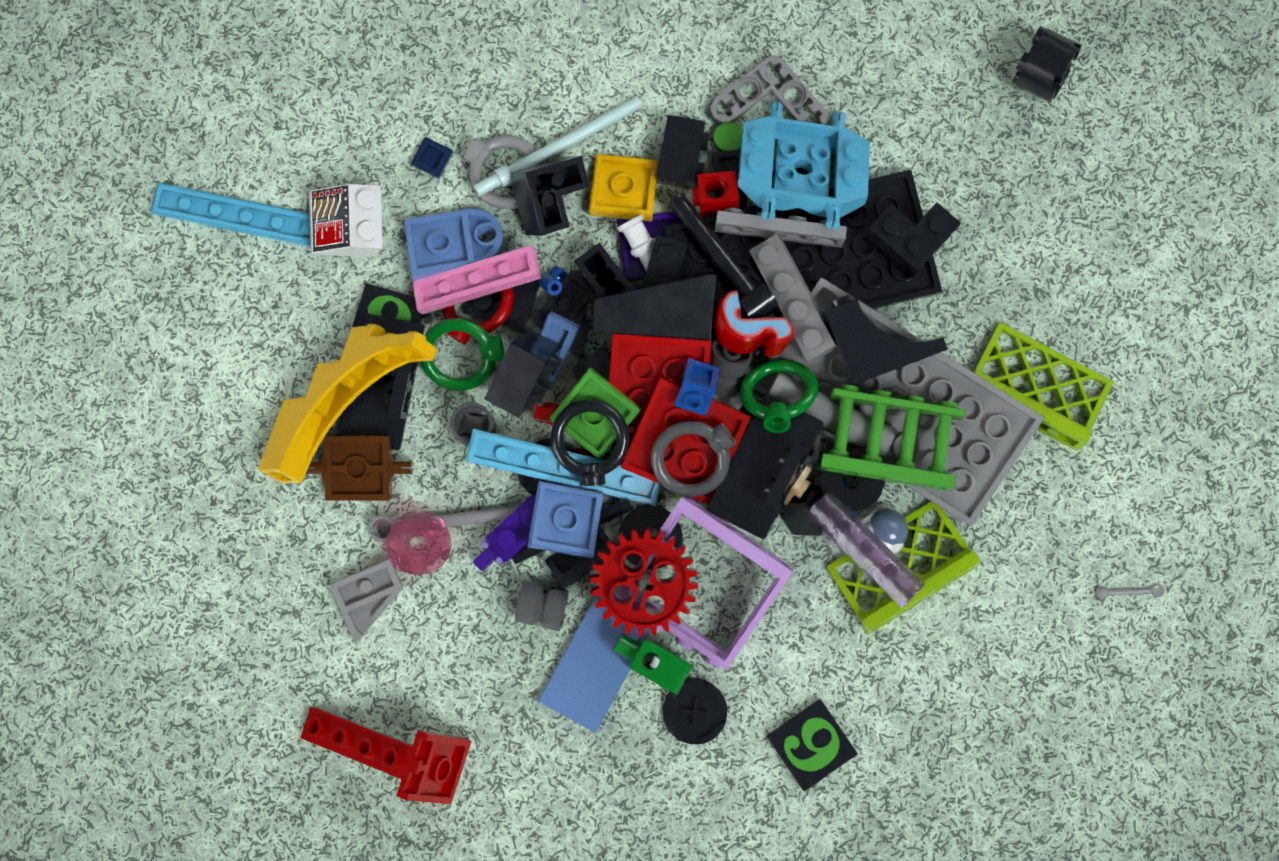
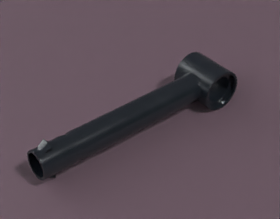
M683 193L674 196L669 201L668 206L684 224L685 228L732 289L737 291L741 315L744 318H762L776 309L779 305L770 289L764 283H760L757 286L753 284Z

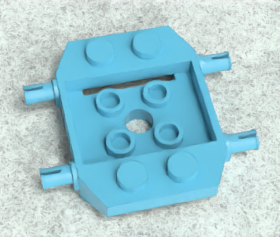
M776 101L770 103L768 117L744 122L737 186L758 207L762 208L761 217L763 219L767 218L768 209V220L775 218V210L784 211L800 208L814 216L827 217V228L831 229L832 223L833 229L839 228L840 218L865 205L868 198L870 141L844 127L845 114L840 111L839 118L838 111H834L831 114L832 124L830 126L783 119V104L778 102L776 109ZM777 143V147H776V161H775V175H774V188H771V185H772V172H773V158H774V144ZM831 151L836 152L833 197H829ZM803 168L807 170L809 174H799L796 172L795 169Z

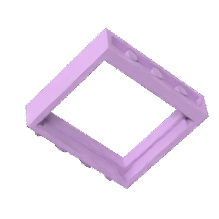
M682 496L660 529L663 530L664 541H666L684 514L776 576L727 650L682 620L680 624L672 620L668 621L669 632L676 636L675 641L687 650L696 649L703 654L702 659L707 664H712L718 669L721 666L727 670L793 573L794 567L720 517L708 512L705 507L690 497ZM654 554L649 556L646 569L654 559ZM642 558L639 560L635 568H638L642 565ZM623 585L616 596L621 599H628L632 595V590L628 586ZM639 591L632 606L635 610L639 608L643 595ZM650 598L645 601L646 606L651 610L661 608L660 605ZM661 625L657 626V630L665 631Z

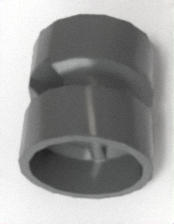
M717 339L713 341L710 365L720 368L714 395L732 397L740 392V386L748 371L753 352L740 355L728 351Z
M468 402L462 404L454 410L451 416L450 427L452 433L464 446H469L473 428L496 433L494 417L485 406L479 403Z
M524 580L516 607L515 622L534 625L539 621L542 628L560 632L569 590L551 587L548 591H545L542 584Z

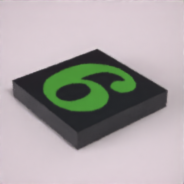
M366 283L352 327H359L363 313L420 324L424 314L422 315L417 311L415 297Z
M820 698L766 735L803 791H806L858 755Z

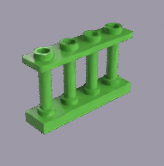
M840 385L839 389L833 388L830 399L840 401L833 449L829 450V454L823 453L821 455L818 470L943 491L954 489L956 475L947 474L948 469L945 468L952 419L961 420L965 416V410L958 409L957 403L938 401L937 405L924 403L925 398L906 395L904 400L891 398V392L872 390V394L859 392V387L852 385ZM854 403L873 406L866 455H862L861 460L848 458L849 452H846ZM886 409L906 412L899 460H895L894 465L881 463L882 458L879 457ZM919 414L939 417L932 465L928 466L927 471L914 469L915 463H912Z

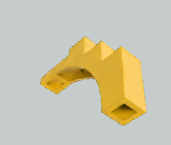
M376 324L352 327L340 360H333L330 363H318L306 396H299L298 399H284L257 470L280 483H302L320 443L343 411L371 384L394 369L410 362L433 361L437 348L426 341V337L423 334L415 331H408L405 334L385 333V329Z

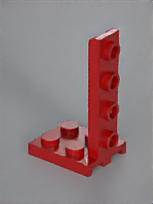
M310 707L300 737L303 740L401 779L396 794L397 797L408 801L450 805L452 804L472 742L459 736L417 730L412 745L316 707Z

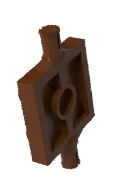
M325 435L321 461H311L306 474H321L325 484V501H390L392 499V479L394 474L412 475L414 468H411L413 461H394L391 454V435Z

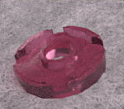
M408 512L397 518L387 533L386 548L389 559L395 567L408 574H430L439 569L448 559L452 547L448 527L442 519L429 512ZM417 536L427 539L428 544L423 549H414L409 544L412 538Z

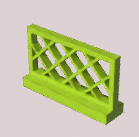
M1000 321L973 371L1043 415L1045 418L1037 430L1076 451L1088 443L1092 434L1091 429L1114 381ZM1001 332L1013 338L1016 350L1001 353L997 342ZM992 350L994 351V356H990ZM1030 350L1040 352L1045 364L1030 368L1024 352ZM1018 354L1023 371L1009 374L1004 358ZM997 360L1003 376L993 379L982 373L986 363ZM1062 364L1069 367L1074 380L1059 383L1053 367ZM1047 369L1052 386L1038 389L1032 373ZM1026 375L1031 392L1022 394L1015 390L1011 379ZM1092 379L1103 385L1099 396L1088 399L1082 382ZM1075 385L1081 401L1067 404L1061 388ZM1055 391L1060 407L1053 409L1046 407L1040 394ZM1095 402L1093 408H1091L1090 403ZM1079 406L1084 407L1087 415L1084 426L1073 421L1069 409Z
M932 501L905 517L908 530L915 532L911 549L902 547L899 551L910 554L907 571L887 567L890 555H886L884 566L865 562L868 549L864 548V543L826 566L868 635L974 570L981 562L974 550H970L944 510ZM934 509L941 520L939 531L919 528L922 515ZM917 519L916 527L908 525ZM943 526H945L949 534L942 533ZM918 533L937 537L934 554L915 550ZM941 538L955 541L961 552L952 558L938 555ZM863 553L861 561L853 559ZM914 555L933 559L931 570L923 575L910 572ZM936 560L944 561V563L935 568ZM845 563L859 565L857 582L842 580L836 569ZM863 567L883 571L879 588L860 584ZM886 572L905 576L903 588L897 592L883 589ZM909 577L916 578L915 581L908 584ZM848 587L855 588L854 596L852 595ZM859 589L878 593L876 605L863 612L856 601ZM881 594L889 596L880 602Z

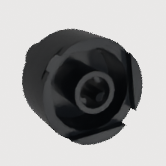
M1040 26L1032 39L1031 44L1033 45L1029 53L1025 52L1016 67L1018 71L1012 83L1051 103L1069 75L1073 63L1071 61H1076L1082 44L1049 28Z

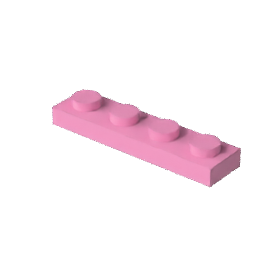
M529 245L412 282L417 311L423 315L541 279L536 249Z

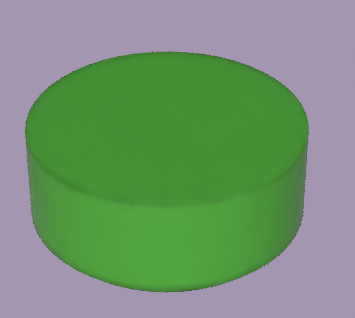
M734 122L720 124L716 128L713 138L716 150H741L743 128Z

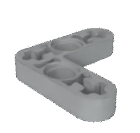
M776 56L764 59L713 100L710 109L711 117L717 124L735 122L771 93L778 102L783 104V108L793 120L807 121L808 115L803 109L800 114L796 112L807 101L811 103L807 106L808 112L813 116L816 114L820 115L819 124L826 125L828 120L825 108L786 62ZM768 66H771L773 69L777 66L780 68L778 75L783 82L787 77L790 79L783 84L780 90L776 89L779 86V80L774 75L766 76ZM745 84H751L757 88L758 94L753 99H746L741 95L740 88ZM794 88L800 91L802 95L800 102L792 104L786 101L784 93L788 89ZM734 93L735 98L743 107L740 108L739 104L736 103L730 109L731 116L728 117L726 114L719 116L718 105L728 106L733 102V97L730 95Z

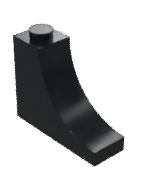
M848 295L830 301L832 308L825 310L853 385L948 350L943 335L930 339L916 340L898 337L883 330L867 316L858 299L850 300Z

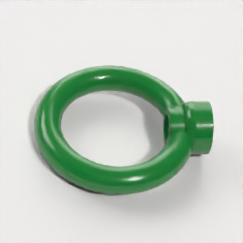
M451 318L438 322L424 335L426 341L434 346L437 339L445 333L452 331L468 333L480 343L483 363L480 369L470 377L452 378L443 374L436 367L434 361H420L426 375L438 386L451 391H467L483 384L492 374L496 362L502 361L505 356L501 335L490 337L483 327L467 319Z
M786 359L772 360L756 366L745 376L740 386V399L746 410L754 416L764 419V427L773 433L787 431L791 426V418L804 413L810 408L818 394V381L814 373L807 366ZM773 373H791L803 380L805 384L804 394L798 401L788 406L781 402H774L767 407L758 403L753 396L755 384L763 377Z

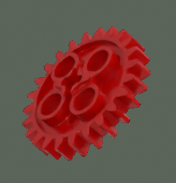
M646 527L643 536H639L637 530L632 528L631 538L629 539L620 532V543L617 545L609 539L607 545L610 552L608 553L604 550H599L598 552L603 563L593 562L592 565L593 569L600 572V574L590 576V582L599 584V586L591 589V595L601 596L595 602V608L606 607L602 618L605 620L614 616L613 628H617L621 623L626 624L625 634H629L633 627H637L639 637L643 636L645 628H649L652 635L656 636L657 626L659 625L668 632V621L672 620L677 624L681 623L679 611L684 614L690 613V609L685 602L696 601V596L690 593L689 590L698 589V582L689 580V578L698 575V572L695 568H687L694 561L693 557H682L686 550L685 545L677 548L673 547L675 536L664 541L663 530H659L655 537H651L649 527ZM635 553L641 556L643 563L638 568H630L624 562L625 557ZM654 554L656 559L649 574V583L651 584L645 586L639 608L635 610L632 606L639 591L638 580L643 578L649 556ZM668 564L674 568L675 573L671 578L662 579L656 574L657 568L660 565ZM619 585H626L632 590V595L628 599H619L615 596L614 589ZM650 596H659L664 601V604L660 609L651 610L646 606L645 601Z

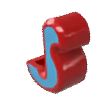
M736 290L727 292L723 296L713 314V331L718 342L728 351L740 355L751 353L759 346L765 348L764 354L768 357L781 355L794 334L792 324L784 317L741 318V307Z

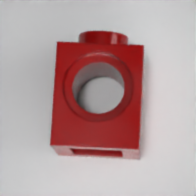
M736 171L697 174V187H692L693 206H700L701 217L717 216V211H724L725 208L739 209ZM713 191H717L722 194L720 197L712 198L708 196V194Z

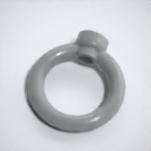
M512 135L496 136L485 142L476 137L463 156V159L470 163L469 176L472 187L483 180L482 167L493 151L501 148H513L528 156L537 151V149L528 141ZM492 191L480 196L484 202L499 209L519 208L516 196L503 197Z

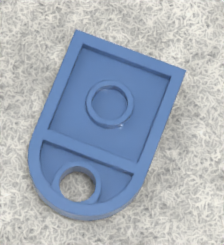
M470 208L404 220L413 281L500 255L504 247V236L499 221L485 210ZM490 231L496 234L495 238L490 242L479 240L480 235L484 232Z

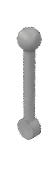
M1155 584L1151 588L1107 589L1104 586H1100L1096 589L1095 593L1100 599H1105L1107 596L1139 594H1152L1154 597H1161L1164 594V588L1160 584Z

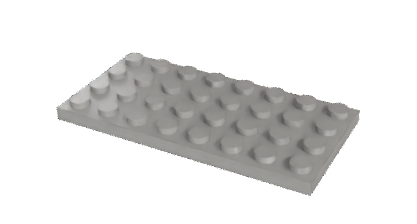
M821 277L811 294L833 334L825 310L832 308L830 301L848 295L850 300L855 298ZM859 301L867 316L883 330L902 338L920 339ZM793 335L785 351L781 355L770 357L768 360H793L807 366L816 376L818 390L829 396L833 388L839 389L840 385H852L859 387V392L872 394V390L891 392V398L904 400L906 395L925 398L924 403L937 405L938 401L957 403L958 409L965 410V416L961 420L952 419L945 468L948 469L947 474L956 475L954 489L943 491L913 485L907 486L971 527L1045 418L942 352L856 385L852 383L839 347L810 363L807 362ZM782 372V373H784V374H786V375H788V376H790V377H792V378H794V379H796V380H798V381L804 383L803 380H802L800 377H798L797 375H794V374H791V373ZM779 373L763 377L755 384L754 389L763 395L769 394ZM853 404V408L872 416L873 406ZM886 409L884 423L898 430L881 463L894 465L895 460H899L906 415L904 411ZM919 414L912 463H915L914 469L927 471L928 466L932 465L939 417ZM821 430V431H822L823 433H825L826 435H828V436H830L831 438L835 439V436H834V435H832V434H830V433H828V432H826V431H824V430ZM847 442V448L857 447Z

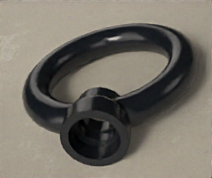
M583 399L571 403L558 414L551 429L550 441L557 461L567 471L579 476L580 486H597L606 484L605 475L616 469L624 460L629 448L630 436L627 423L616 408L601 400ZM594 412L601 414L612 423L615 429L616 445L614 451L601 463L582 464L574 460L565 448L564 432L566 426L575 416L581 413Z

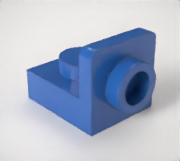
M688 358L675 406L697 414L706 415L716 392L720 368Z

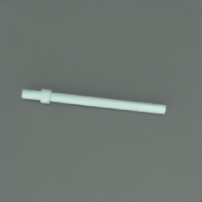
M636 96L510 166L503 165L494 170L493 175L473 185L474 190L480 197L500 185L502 187L512 183L511 172L538 165L643 107L641 100Z

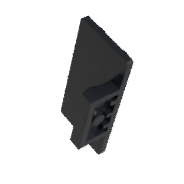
M369 313L361 315L359 325L376 324L384 328L385 333L405 334L408 331H415L424 335L425 325ZM410 362L394 369L365 389L343 411L338 435H391V449L400 450L418 362Z
M765 394L760 403L767 407L774 402L789 405L769 394ZM804 412L791 418V426L787 431L773 433L764 427V419L754 416L730 462L728 473L717 487L707 507V511L760 539H766L824 426L823 421Z

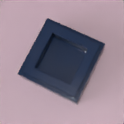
M425 137L411 162V166L440 180L454 151Z

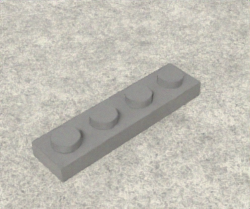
M725 208L724 211H717L714 231L760 238H770L778 234L784 241L841 248L846 239L847 227L840 226L837 229H833L832 223L831 229L826 227L827 220H822L820 223L807 222V219L801 216L768 220L769 212L767 218L763 219L761 217L762 212L751 215L743 214V211L737 208Z
M775 234L749 250L767 286L775 296L784 318L792 324L794 328L793 335L807 362L812 363L838 348L837 341L781 236Z

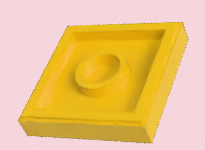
M596 154L589 215L631 220L642 214L644 217L642 221L652 222L659 160Z

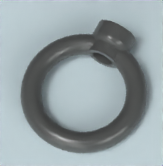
M683 421L673 424L658 436L651 452L652 470L660 484L674 494L686 497L707 494L717 488L726 477L730 466L729 449L736 445V441L722 422L714 428L698 421ZM696 434L706 438L711 448L717 454L715 470L702 482L694 484L679 482L668 473L665 467L664 454L666 448L671 441L681 435Z

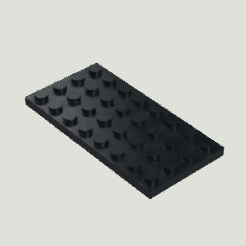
M912 170L869 179L868 198L865 205L840 218V226L847 227L846 239L841 248L783 240L810 293L822 277L875 310L939 295L943 292L934 256L911 278L864 237L869 227L890 204L914 225L923 218ZM834 187L829 188V197H833ZM757 205L740 209L743 211V214L756 215L757 212H762V208ZM800 208L784 211L775 210V218L788 219L790 216H801L806 218L807 222L814 223L827 220V217L814 216ZM716 216L703 217L704 221L714 232ZM682 222L664 226L665 236L688 242L679 277L704 271H714L716 274L715 306L730 290L731 286L721 276L719 270ZM724 233L721 243L724 245L725 242V248L742 269L751 267L745 262L744 249L746 240L744 235ZM750 236V248L756 247L768 238ZM731 238L740 240L741 245L738 250H731L728 247V241ZM751 255V268L755 270L760 276H762L759 268L757 267ZM713 325L711 329V347L713 341L717 339L713 331Z

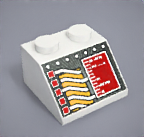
M346 184L309 192L311 255L371 257L376 256L383 249L381 186Z

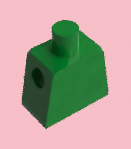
M621 633L613 647L614 652L627 658L625 665L628 668L676 695L679 693L693 667L689 662L643 636L639 637L636 641ZM647 653L652 654L651 661L647 664L643 663L644 655Z

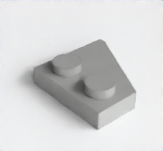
M391 558L329 584L354 642L360 640L403 589L402 582Z

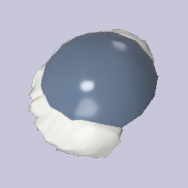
M883 504L870 508L864 514L858 526L860 530L859 537L861 542L864 543V548L874 555L896 554L904 546L908 534V525L905 518L895 508Z

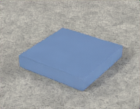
M539 481L527 547L593 558L604 493Z

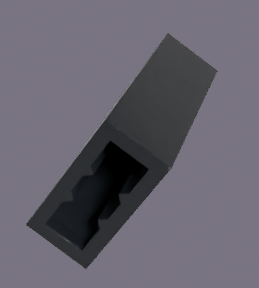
M704 271L594 295V303H587L586 323H592V332L711 340L716 274L714 271Z

